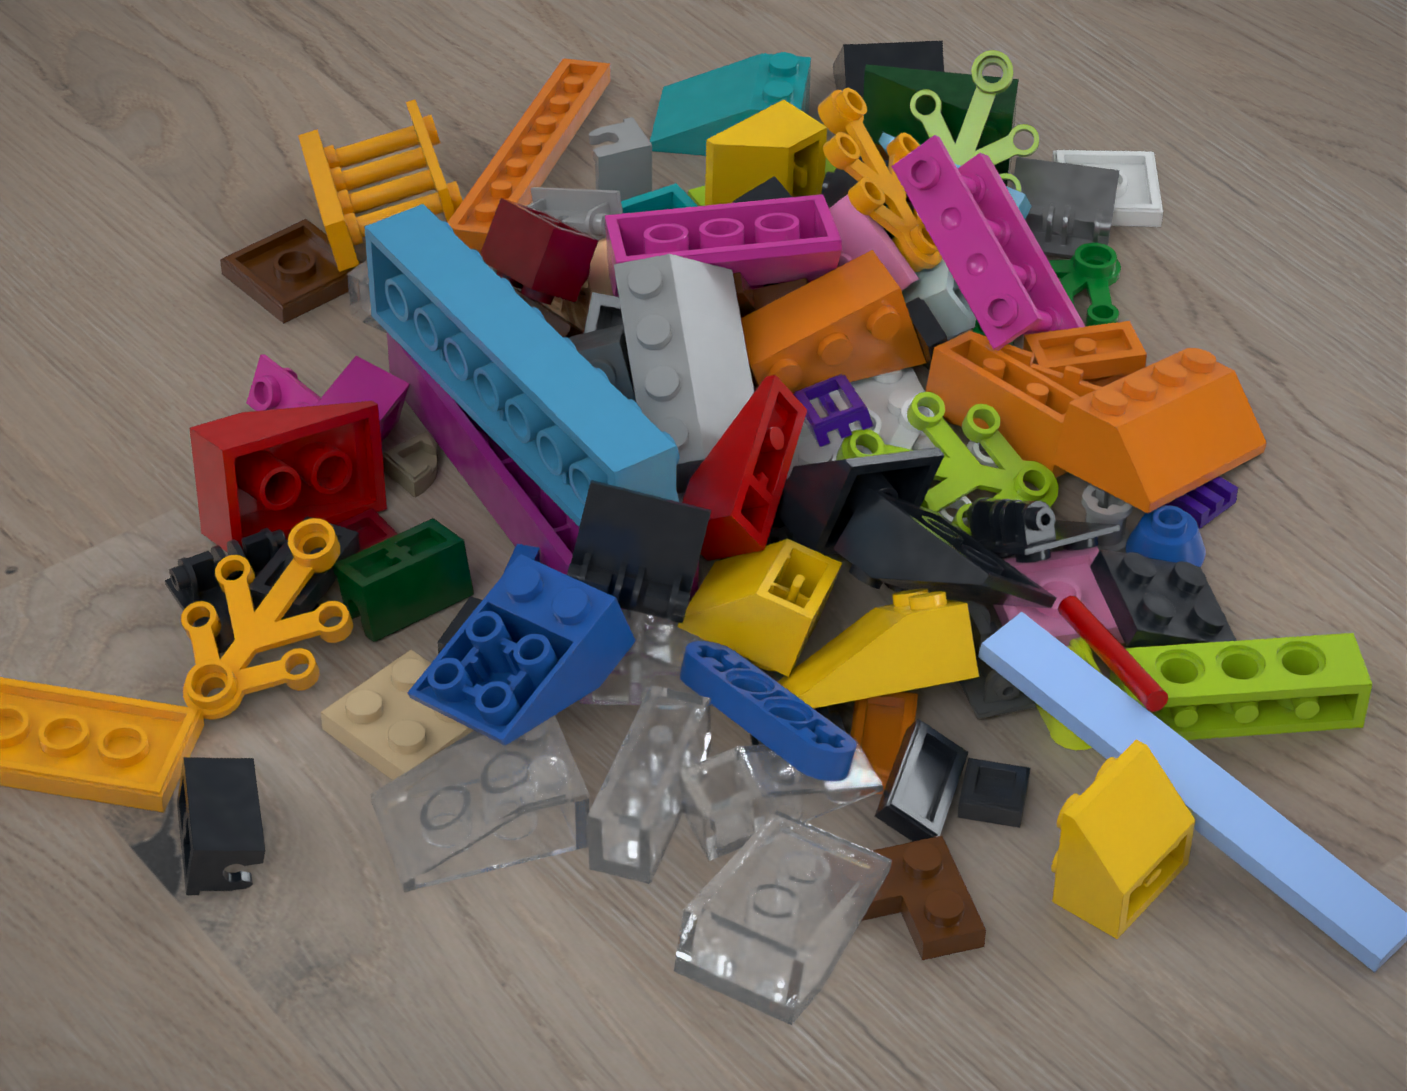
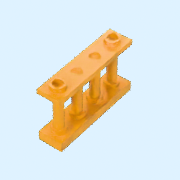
M416 99L406 102L412 126L335 149L334 145L323 147L318 129L298 135L324 228L339 272L359 266L354 246L364 243L362 239L365 237L364 226L424 204L434 215L443 213L446 222H448L463 201L457 182L446 183L433 148V146L441 144L431 114L424 117L421 116ZM419 145V148H415L403 153H399L390 157H386L344 171L341 170L352 165H356L365 161H369L381 156H385L394 152H398ZM425 167H427L428 169L386 183H382L373 187H369L360 191H356L350 194L348 193V191L354 190L363 186L380 182L418 169H422ZM435 190V193L358 217L355 216V214Z

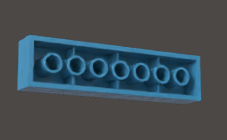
M424 204L364 226L371 316L579 527L591 480L679 502L676 491V465L679 463L680 457L677 445L671 435L665 431L661 432L642 413V410L634 400L627 399L617 390L600 368H594L577 351L569 338L562 337L550 326L542 313L536 307L528 305L514 291L511 283L506 278H500L484 262L477 250L470 249L461 241L446 221L438 219Z

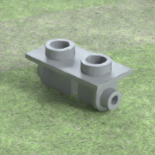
M532 187L533 203L527 205L528 207L544 211L597 240L606 237L605 215L623 214L620 191Z

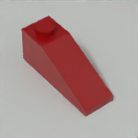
M776 375L765 377L689 480L682 503L711 510L700 553L707 561L765 550L807 413V409Z

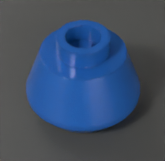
M1161 506L1148 514L1145 513L1128 536L1125 548L1126 554L1134 552L1147 558L1176 563L1184 561L1198 567L1202 566L1206 555L1205 545L1195 519L1187 512L1175 506Z

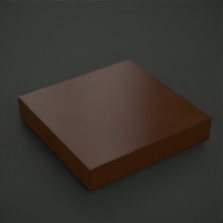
M307 219L220 259L222 275L283 324L369 282L368 266L359 259V266L339 272L327 234Z

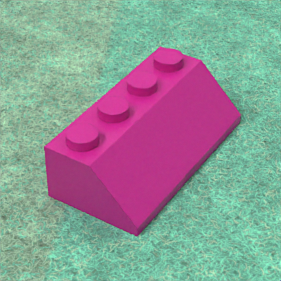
M823 194L605 215L608 274L613 296L619 297L614 264L673 254L731 269L733 273L741 272L750 287L756 289L763 287L765 284L789 282L803 278L811 282L836 269L842 252V240Z

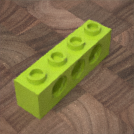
M1354 633L1125 648L1168 694L1166 705L1161 710L1151 713L1185 740L1364 728L1372 681ZM1110 669L1109 680L1146 708Z

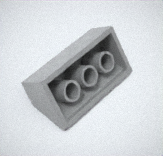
M666 254L614 264L636 403L642 410V413L661 432L665 431L670 434L677 445L680 459L676 465L677 494L686 492L690 478L753 395L754 388L732 270L673 254Z

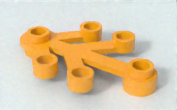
M845 88L843 91H833L818 105V114L821 121L828 130L835 134L823 145V151L828 161L834 167L844 170L858 181L848 191L851 204L861 214L870 216L895 236L892 241L914 272H920L924 268H934L941 262L942 256L915 208L912 213L906 202V192L891 167L920 145L911 135L907 133L899 134L886 147L889 156L887 168L863 124L864 114L867 112V106L863 98L851 88Z
M317 518L307 519L298 523L291 530L288 537V546L293 555V560L256 611L254 610L249 587L255 579V574L249 561L241 555H229L217 564L215 576L226 595L235 638L221 659L215 637L220 633L222 624L214 606L205 601H197L191 603L183 610L181 624L187 636L191 639L196 663L186 676L183 686V698L187 707L203 709L202 715L204 719H219L231 714L238 708L246 694L284 683L293 690L302 691L312 687L319 679L320 669L313 654L307 649L295 648L286 652L281 660L247 668L257 653L320 636L326 642L337 643L345 640L353 630L352 618L347 607L339 601H327L317 607L315 611L281 620L313 574L329 570L339 557L340 543L333 527L327 521ZM316 548H324L318 553L309 554L312 550ZM244 571L238 579L226 580L232 572ZM202 617L210 618L205 625L193 627L197 619ZM332 617L342 618L333 627L324 626L325 622ZM299 664L309 665L301 674H290L291 670ZM224 688L218 694L207 697L213 689Z

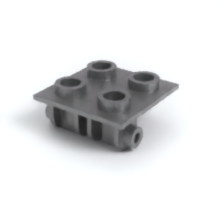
M1017 157L1014 176L1020 181L1021 193L1026 195L1032 206L1025 221L1045 255L1071 258L1075 254V250L1086 243H1102L1108 246L1120 170ZM1012 183V189L1016 190L1015 185Z

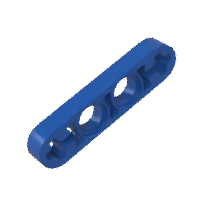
M695 641L685 647L679 673L680 680L803 774L824 781H841L849 776L856 750V741L850 735L731 648L709 641Z

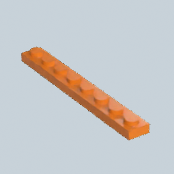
M562 59L447 222L455 235L470 249H475L480 254L500 198L525 206L530 204L532 201L531 188L542 186L609 85L610 63Z

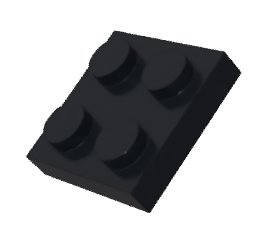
M1103 549L1099 550L1090 565L1126 647L1136 648L1237 641L1201 567L1184 561L1176 563L1147 558L1134 552L1125 554Z

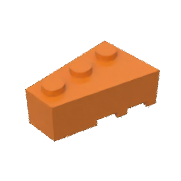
M873 250L741 318L752 382L756 389L766 376L776 375L795 394L794 392L839 374H845L849 382L926 363L901 288Z
M968 331L934 347L925 392H932L943 400L945 404L943 416L948 422L962 427V422L972 406L987 404L998 412L1000 416L998 431L1022 460L1036 461L1043 464L1054 474L1055 478L1067 473V471L1052 464L1068 403L1101 388L1082 380L1084 370L1067 365L1064 373L1054 371L1033 363L1035 353L1009 344L999 351L993 350L986 336L972 331ZM980 418L973 419L978 427L989 429L988 424Z

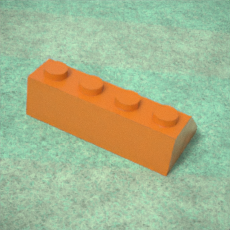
M1186 348L1069 402L1052 464L1148 514L1264 453L1267 442L1235 370L1216 362V357L1206 350Z

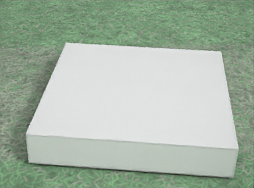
M1053 151L1052 162L1120 170L1111 226L1161 227L1163 208L1154 152Z

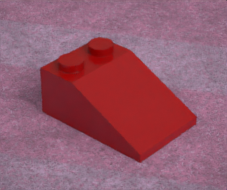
M374 401L241 412L189 428L201 533L227 553L228 541L235 539L243 550L242 538L258 533L266 527L271 532L281 529L287 540L291 530L298 523L302 522L306 516L322 519L336 525L371 508L376 512L387 509L378 404Z

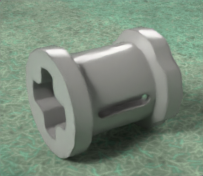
M1090 484L1084 489L1081 501L1086 510L1085 522L1120 525L1121 531L1098 536L1097 547L1099 550L1124 553L1126 551V541L1130 535L1129 530L1126 528V520L1132 513L1134 506Z

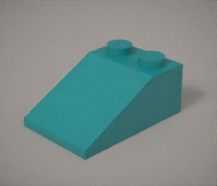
M788 52L776 54L761 53L664 86L650 138L652 151L706 156V139L782 100H786L808 114L810 105L811 57L796 56Z

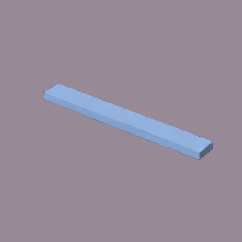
M1020 612L982 642L978 654L981 660L1104 758H1118L1136 739L1148 745L1194 817V829L1373 972H1376L1407 942V913L1026 614Z

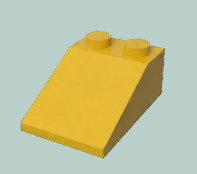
M928 588L893 593V604L874 607L794 668L789 677L784 676L777 682L810 707L819 708L977 678L979 674L968 604L947 600L945 591L929 593Z

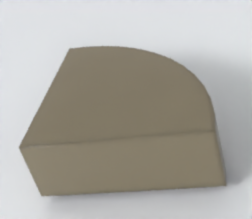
M427 431L382 453L384 471L415 498L425 492L437 476L438 455L436 443Z

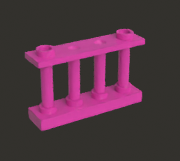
M934 135L891 166L993 350L999 351L1022 334L1024 336L1026 334L1086 327L988 155L978 153L957 169L940 137Z

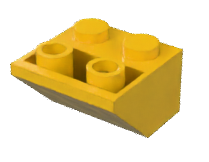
M782 100L706 139L705 206L733 203L737 198L774 176L792 197L820 195L825 178L826 156L823 151V145L827 142V127L786 100Z
M789 539L767 545L763 551L732 556L717 561L713 564L687 606L683 624L678 623L677 627L694 634L700 641H709L727 646L749 659L755 666L761 669L776 671L789 677L821 617L842 563Z
M1136 739L1118 758H1108L1099 769L1094 782L1081 795L1077 793L1071 795L1062 806L1057 818V827L1061 829L1059 849L1051 865V871L1055 873L1052 902L1115 939H1118L1188 865L1195 819L1148 745Z

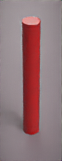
M1076 596L1064 598L1058 606L1059 614L1147 710L1151 712L1161 710L1168 701V694Z

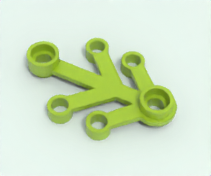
M985 51L973 62L971 73L976 89L956 144L941 115L942 104L939 96L932 90L923 89L916 92L911 98L910 109L914 118L923 123L929 138L934 135L940 137L953 162L957 165L962 166L978 153H983L990 157L995 166L1016 155L1019 157L1031 156L1039 147V134L1037 130L1031 125L1019 124L1010 131L1008 136L976 150L996 94L1004 92L1011 85L1014 76L1011 60L1000 51ZM990 65H996L1003 71L1001 80L996 83H988L982 76L984 69ZM922 97H930L936 102L935 110L929 115H922L916 110V104ZM1022 131L1029 132L1034 138L1033 145L1026 150L1018 149L1013 142L1015 135ZM1009 173L999 174L1002 180L1011 181L1015 185L1016 190L1021 192V184L1016 176Z
M921 392L914 397L907 410L909 423L917 430L923 431L934 446L939 447L945 455L934 477V480L942 482L928 490L921 504L922 507L940 512L975 489L998 493L993 497L994 499L1042 501L1050 508L1052 507L1058 496V483L1054 474L1039 462L1021 459L998 431L1000 416L993 407L987 404L972 406L962 422V430L969 440L980 443L998 468L981 465L943 419L945 404L938 395L932 392ZM924 406L929 408L934 416H924L920 413L918 407ZM980 418L988 424L989 429L978 427L973 419ZM858 429L852 431V435L844 438L838 449L836 460L913 450L884 444L882 438L876 432L869 429ZM856 445L868 448L873 454L861 453ZM1023 481L1032 483L1037 487L1038 491L1030 490ZM972 503L961 506L952 520L953 524L970 536L971 530L963 523L962 518L967 517V510Z

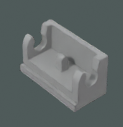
M633 117L623 119L622 123L597 128L589 133L590 145L606 141L615 142L611 145H603L593 149L596 190L620 191L621 201L652 191V144Z

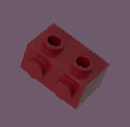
M500 198L480 255L487 265L497 270L496 274L500 278H506L513 287L522 289L520 293L524 296L548 305L552 304L554 296L576 303L580 289L589 277L590 263L599 240L544 211Z

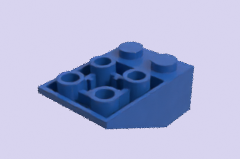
M520 554L407 694L411 699L506 746L598 689L636 640L616 597Z

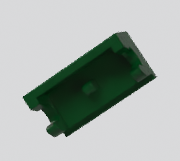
M434 518L340 560L333 565L334 575L338 578L343 604L347 607L352 619L361 616L365 636L373 642L474 595L464 539Z

